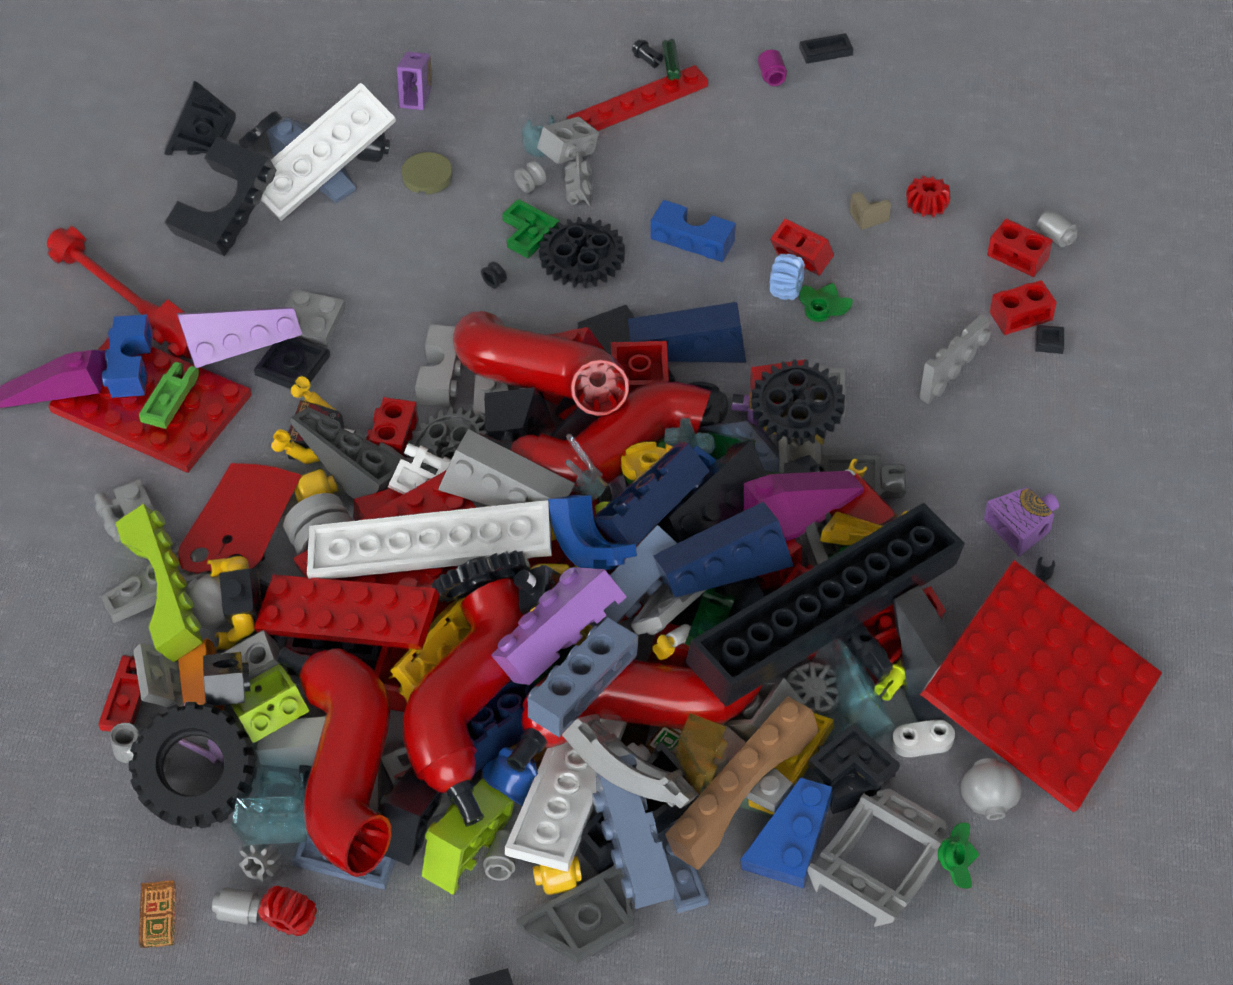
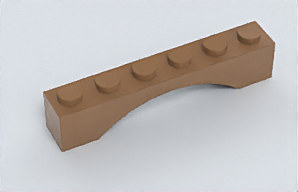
M789 696L783 700L665 834L675 856L697 870L701 868L719 847L733 815L752 788L779 763L800 754L819 732L812 709Z

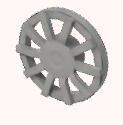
M809 662V664L796 666L786 680L790 686L802 687V689L795 690L798 695L802 694L805 705L807 702L814 703L815 708L810 709L813 710V713L819 715L833 711L840 704L843 697L842 679L829 665ZM815 670L821 671L819 677H816ZM810 671L811 677H808L804 672ZM826 674L832 677L825 681L823 680ZM799 675L804 682L794 680V678ZM836 683L838 689L827 686ZM826 693L837 694V697L833 701ZM825 700L829 705L820 708L819 702Z

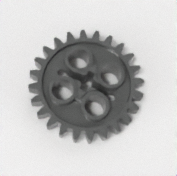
M450 407L447 415L442 410H439L438 418L435 419L430 415V423L425 424L421 422L422 430L420 432L413 431L412 433L416 438L415 440L407 441V444L410 443L417 447L421 445L428 448L427 452L442 459L445 456L452 460L468 429L477 434L482 433L486 436L488 434L485 430L484 420L479 415H475L472 410L466 412L463 407H460L456 412ZM405 454L408 457L407 460L412 463L414 458ZM424 462L421 463L420 468L436 475L438 469Z

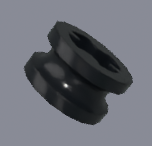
M490 262L488 267L481 269L483 280L493 289L499 287L500 283H504L507 280L506 272L497 262Z

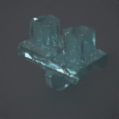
M681 418L680 427L666 428L665 445L668 444L674 447L676 444L689 443L692 448L698 446L708 454L712 453L715 448V441L711 435L707 433L695 434L690 418Z

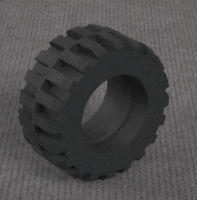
M186 702L185 706L180 707L175 704L167 707L168 711L163 714L156 713L151 717L153 721L147 727L142 726L138 732L141 736L137 743L133 742L130 750L133 753V758L129 761V771L132 773L133 778L130 781L133 789L139 796L138 799L151 813L163 821L182 828L211 827V824L217 821L221 823L227 820L230 813L233 811L237 812L243 806L241 803L245 797L250 796L253 790L251 785L257 775V769L255 768V761H257L256 751L253 749L252 741L247 732L231 714L208 703L198 705L196 702ZM189 736H203L215 742L220 748L224 759L223 773L215 786L203 794L189 796L178 793L172 789L165 778L163 769L165 758L170 749L180 740Z

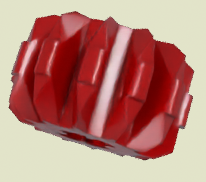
M922 175L921 179L914 178L906 192L907 207L913 210V214L921 213L923 218L925 215H930L934 218L936 214H943L950 204L949 185L944 184L943 179L936 180L934 175L931 178H927Z
M279 885L268 889L260 902L261 906L258 910L261 920L266 922L268 926L285 932L287 935L293 934L295 936H302V934L307 933L309 927L311 928L313 925L314 916L317 912L316 904L308 899L307 895H302L298 890L294 891Z

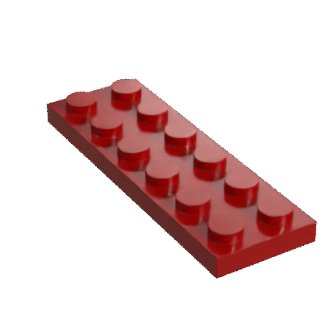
M273 574L254 629L258 633L264 630L268 635L423 650L440 594L435 588L321 578L308 579V577Z

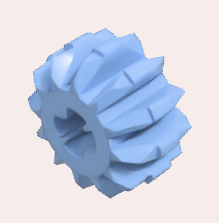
M780 254L777 256L775 263L772 265L769 282L770 292L774 297H779V299L794 300L798 297L805 273V264L802 257H796L793 254Z

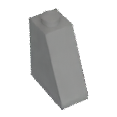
M326 716L295 719L255 742L253 749L256 751L261 765L299 769L300 765L312 766Z

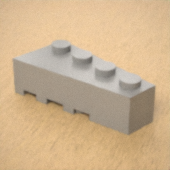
M468 429L454 453L438 490L489 506H498L569 496L575 483Z

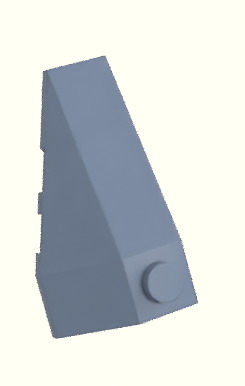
M286 118L268 129L271 153L276 156L311 125ZM343 167L323 184L319 190L335 203H338L356 191V187Z

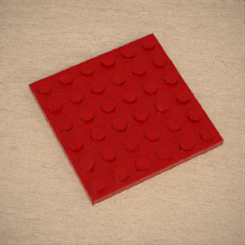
M1013 560L920 695L1065 807L1075 812L1085 800L1162 672L1017 561Z

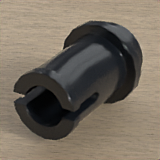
M639 39L632 46L634 56L642 58L653 68L659 66L653 58L659 62L663 60V55L650 47L646 40Z

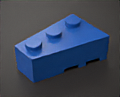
M800 778L740 859L742 870L804 889L809 875L807 870L813 862L832 800V787Z

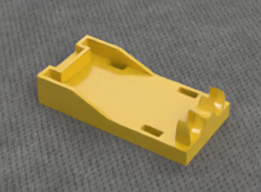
M465 598L450 603L432 622L423 650L410 649L390 670L392 675L389 679L395 677L401 683V686L398 688L399 694L405 697L407 703L411 692L421 678L469 634L470 627L460 608ZM414 652L417 654L415 658L412 656Z

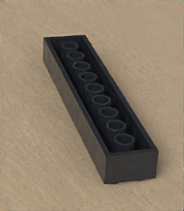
M923 502L691 640L686 663L724 706L727 707L891 606L894 597L916 585L923 586L954 567L958 562L965 543Z

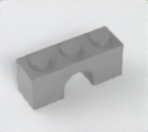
M429 325L425 342L427 363L438 365L431 367L420 366L415 385L417 405L450 408L452 398L458 395L459 382L457 376L462 375L463 364L454 351L453 333L455 326Z

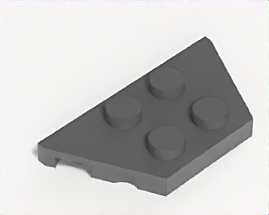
M615 866L516 919L518 928L576 963L634 931L632 898H625L621 885V879L624 878L622 869L616 870Z

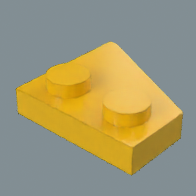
M836 512L822 530L820 541L851 546L883 526Z

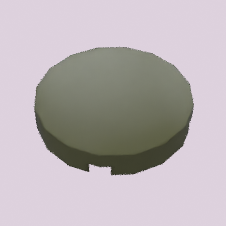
M422 152L411 156L405 161L402 166V181L412 192L419 193V191H425V194L437 193L449 186L453 173L452 165L441 154Z

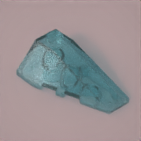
M837 638L832 641L839 710L845 720L841 725L846 730L855 723L873 740H876L896 726L881 698L875 692V687L863 665H861L841 639Z

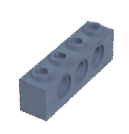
M608 617L599 626H594L589 632L587 639L580 646H574L567 659L560 666L556 665L550 671L548 678L540 686H535L531 690L527 698L528 718L560 737L637 656L638 635Z

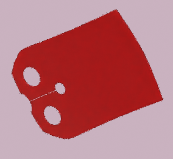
M231 463L209 501L179 546L178 556L181 569L197 574L204 571L212 572L211 564H207L208 560L227 559L234 554H240L245 557L249 564L248 569H253L261 561L302 475L267 465ZM227 535L233 537L232 541L228 544L222 542V539ZM201 547L208 550L209 554L205 560L201 562H193L191 560V553L195 549Z

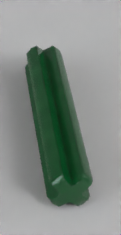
M671 38L669 41L664 40L662 46L667 76L672 81L674 78L678 80L681 77L675 40Z

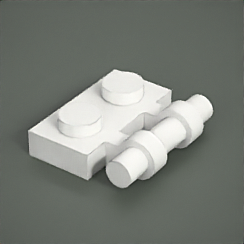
M408 443L404 454L413 457L414 460L412 464L405 460H400L388 487L401 494H405L445 470L447 471L451 459L445 456L442 459L427 452L428 448L421 445L417 447ZM424 462L438 469L436 475L420 468L421 463Z

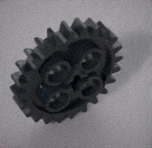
M578 217L576 223L567 219V225L558 222V229L550 227L549 234H544L543 241L540 242L539 259L541 260V267L546 268V275L553 274L554 281L562 278V285H566L570 281L573 288L578 283H582L583 287L587 288L588 282H592L594 286H597V280L599 279L606 283L607 275L615 277V270H621V263L625 261V244H623V237L618 236V230L611 231V224L602 226V220H598L594 224L591 217L586 222H582V219Z
M793 359L792 366H788L782 361L781 369L772 365L771 374L763 371L762 380L755 381V389H752L751 399L753 418L759 419L758 427H766L767 436L776 432V441H780L784 436L787 437L789 445L794 438L798 439L800 445H803L804 438H808L813 444L815 443V435L825 439L826 430L834 432L835 424L841 423V415L844 414L845 395L842 394L843 386L837 385V376L829 377L828 368L820 372L819 363H816L811 368L808 367V360H805L802 366H798L797 360Z
M514 550L510 553L505 551L499 555L494 553L490 557H477L459 565L457 569L448 570V574L440 575L439 579L434 580L431 586L439 592L438 600L440 602L446 601L447 603L452 600L466 598L478 588L496 580L514 579L519 571L530 570V564L526 553H523V551L517 552V550Z

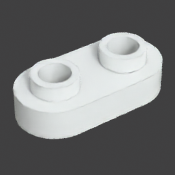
M944 720L903 724L897 727L893 733L892 747L897 754L903 757L944 753L952 747L955 731L951 724ZM935 732H942L944 735H937ZM909 735L912 736L914 739L908 740L904 738V736Z

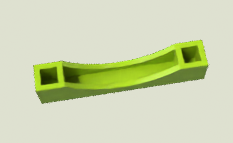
M143 503L115 522L121 543L137 556L148 559L154 569L157 582V599L149 630L155 649L174 663L203 643L199 631L201 624L193 614L192 608L194 604L186 593L185 587L187 583L179 573L177 566L180 563L171 549L173 542L165 532V519L159 511H152Z

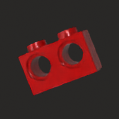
M1006 218L990 237L987 256L1031 277H1035L1049 259L1053 240Z
M787 219L783 220L770 238L777 255L793 254L796 257H802L805 264L804 268L819 276L834 257L828 239Z
M1039 280L993 294L990 314L1002 333L1007 335L1053 321L1057 302L1043 281Z
M383 397L380 408L375 409L373 429L368 430L366 440L378 446L382 442L406 458L407 456L404 454V451L408 445L407 441L412 440V432L415 431L419 420L416 402Z

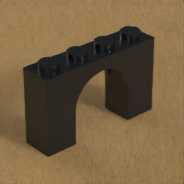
M217 136L204 158L214 171L237 180L235 196L225 207L211 212L201 211L177 201L164 223L174 235L225 256L228 250L235 244L237 235L242 227L247 224L249 215L261 201L263 192L268 184L273 181L277 170L269 157Z

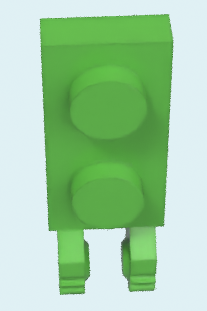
M175 362L172 364V367H170L167 374L163 375L139 413L140 421L167 429L191 387L197 381L199 369L193 366L189 367L181 379L180 377L183 372L182 363Z

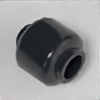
M383 132L356 157L363 161L379 162L383 158V154L388 155L390 140L385 139V133Z

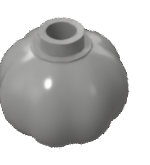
M206 574L199 580L194 578L186 588V593L194 604L192 608L194 616L200 622L201 628L214 629L221 626L227 620L223 614L219 576L211 577L210 574Z
M985 758L975 762L974 766L963 776L960 785L965 803L975 813L986 815L988 820L1004 818L1006 816L1005 812L1018 803L1022 794L1021 782L1015 771L1009 765L1000 763L995 758Z

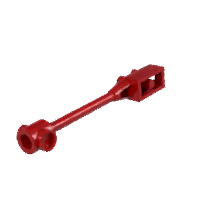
M72 225L67 230L65 228H58L49 235L47 239V247L49 249L47 255L55 263L60 264L62 261L67 264L80 263L135 306L141 315L147 314L153 330V339L159 345L166 341L170 344L167 349L173 356L180 358L184 355L186 358L191 359L177 313H185L169 299L159 307L135 294L84 254V243L87 240Z

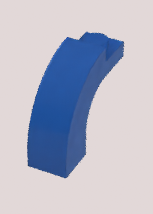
M571 495L548 499L550 518L556 539L565 555L579 568L616 569L618 565L625 564V558L637 556L636 544H614L601 536L593 518L591 495Z

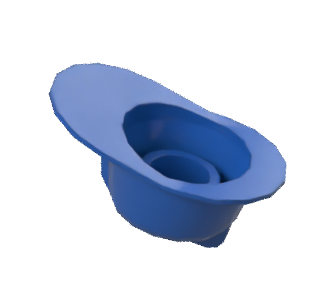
M504 747L500 750L496 760H491L485 764L482 769L483 778L487 784L505 794L515 803L523 806L533 780L538 774L536 762L532 758L523 772L515 771L507 763V757L514 750Z

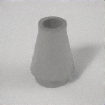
M500 830L495 833L494 841L483 862L485 874L497 881L507 880L515 871V858L505 855V846L511 832L506 830Z

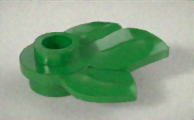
M834 283L828 284L817 291L810 286L804 285L799 292V299L805 306L806 317L815 322L826 321L830 316L843 315L850 310L853 304V299L839 298Z
M965 822L956 824L950 837L945 838L938 848L939 862L945 870L950 872L953 883L962 889L972 887L968 866L979 856L978 851L968 841L970 824Z

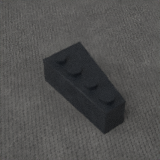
M661 741L646 762L671 773L680 769L683 773V778L700 795L702 785ZM699 795L682 808H679L676 804L671 807L667 802L646 798L648 809L645 810V813H653L657 834L668 828L676 819H679ZM598 812L585 826L579 843L580 853L598 874L614 865L611 850L614 849L612 840L606 841L601 825V822L605 821L602 812Z

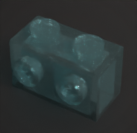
M297 796L236 799L231 829L245 845L306 842L308 835L303 813L304 804Z

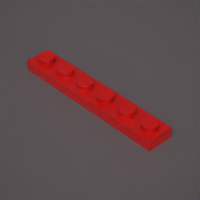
M694 65L681 70V77L678 80L674 78L671 81L666 76L566 117L567 120L580 117L594 129L600 131L708 87V79Z

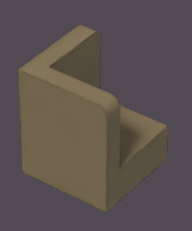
M861 191L851 194L849 213L861 230L889 221L891 203L888 199L881 202L873 201L868 203Z

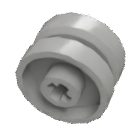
M322 493L305 498L296 504L286 515L283 526L289 541L294 545L295 551L299 555L308 550L309 526L353 521V519L348 515V510L337 495Z

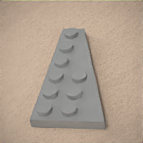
M662 580L663 584L649 598L631 623L635 634L648 632L649 635L662 631L670 621L706 590L675 598Z

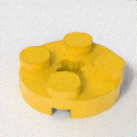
M642 442L630 446L626 449V455L621 457L623 474L630 480L635 481L672 449L673 446L666 444L665 449L657 447V442Z

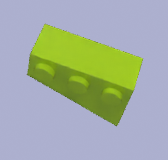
M484 778L473 786L474 792H472L481 812L485 816L483 820L466 827L456 804L453 803L447 809L444 817L438 823L433 822L425 834L427 844L422 877L452 895L459 888L458 879L464 870L472 871L476 866L477 861L473 860V858L484 845L489 848L494 841L495 833L503 830L512 818L514 801L487 784Z

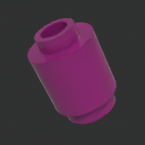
M771 49L761 53L757 62L763 80L770 86L781 85L786 79L787 70L780 52Z

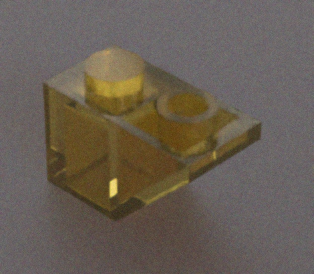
M690 713L680 734L675 756L691 786L694 787L697 793L701 794L705 782L711 784L718 767V765L714 764L716 758L722 760L726 751L728 741L723 740L726 726Z

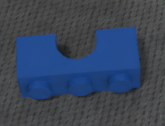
M666 200L662 201L651 219V239L720 262L724 261L735 242L736 223L711 215L707 223L693 226L687 223V207Z
M147 314L115 316L113 327L109 328L108 331L110 348L105 351L107 368L102 372L103 385L108 387L112 398L145 396L148 373L142 357L136 355L151 353L153 330Z

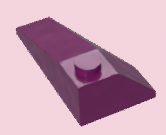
M87 350L68 353L1 385L0 408L100 393L103 383L102 372L107 368L105 351Z
M850 471L770 474L744 483V511L764 501L779 520L785 541H789L804 534L806 527L813 522L820 523L823 521L825 514L832 509H840L864 492V487Z

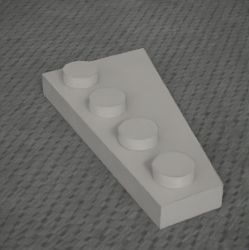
M981 314L963 330L961 338L958 336L954 337L947 350L942 348L937 352V359L935 361L929 359L925 362L919 397L921 401L929 404L935 396L940 397L949 380L956 379L965 362L969 363L975 356L980 345L984 346L988 342L991 335L989 331L991 319Z
M177 546L172 550V552L176 555V557L179 560V546ZM200 547L191 553L190 558L193 562H201L208 557L209 552L206 548ZM151 564L146 567V572L140 577H130L101 597L113 623L155 606L157 582ZM180 565L177 566L187 586L194 578L199 580L204 575L212 573L211 571H204L197 574L181 569Z
M722 724L704 729H692L671 752L684 766L714 780L746 742L727 725ZM773 768L752 788L745 798L775 813L793 789V783L776 768Z

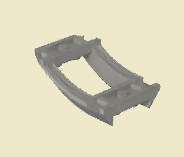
M597 714L577 718L562 734L595 772L626 791L645 798L667 802L671 807L676 804L679 808L686 806L699 795L694 787L683 778V773L680 769L672 773L662 770L644 761L636 754H634L637 762L636 769L620 759V756L633 752L614 733H609L599 721L601 718Z
M891 789L879 790L875 796L870 797L863 794L844 825L821 852L820 857L814 864L811 863L808 867L807 872L816 893L822 886L826 887L877 918L874 927L893 923L918 892L938 862V848L945 839L947 831L945 820ZM874 816L927 846L896 891L844 861Z

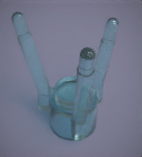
M567 434L566 438L589 469L583 472L572 461H565V464L578 476L576 480L578 487L574 485L571 491L577 495H591V500L593 501L603 493L607 482L601 478L603 473L593 465L578 442H576L571 434Z

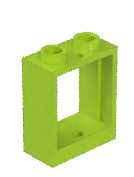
M280 664L250 680L251 691L244 692L245 703L230 704L253 743L309 712L296 685ZM257 685L261 686L260 691H255Z

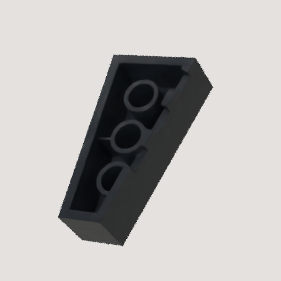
M752 440L733 444L723 457L717 459L710 466L709 472L703 477L704 482L696 489L690 491L682 499L681 503L673 508L657 524L676 543L684 541L744 511V483L767 476Z

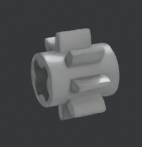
M257 838L251 845L246 844L240 851L244 858L238 865L242 867L243 872L248 878H259L260 882H263L268 875L273 876L280 868L275 862L281 857V854L277 852L272 842H261Z

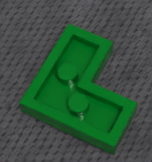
M517 199L502 214L503 222L518 229L507 240V248L529 259L540 248L543 235L549 234V228L558 229L557 223L560 220Z

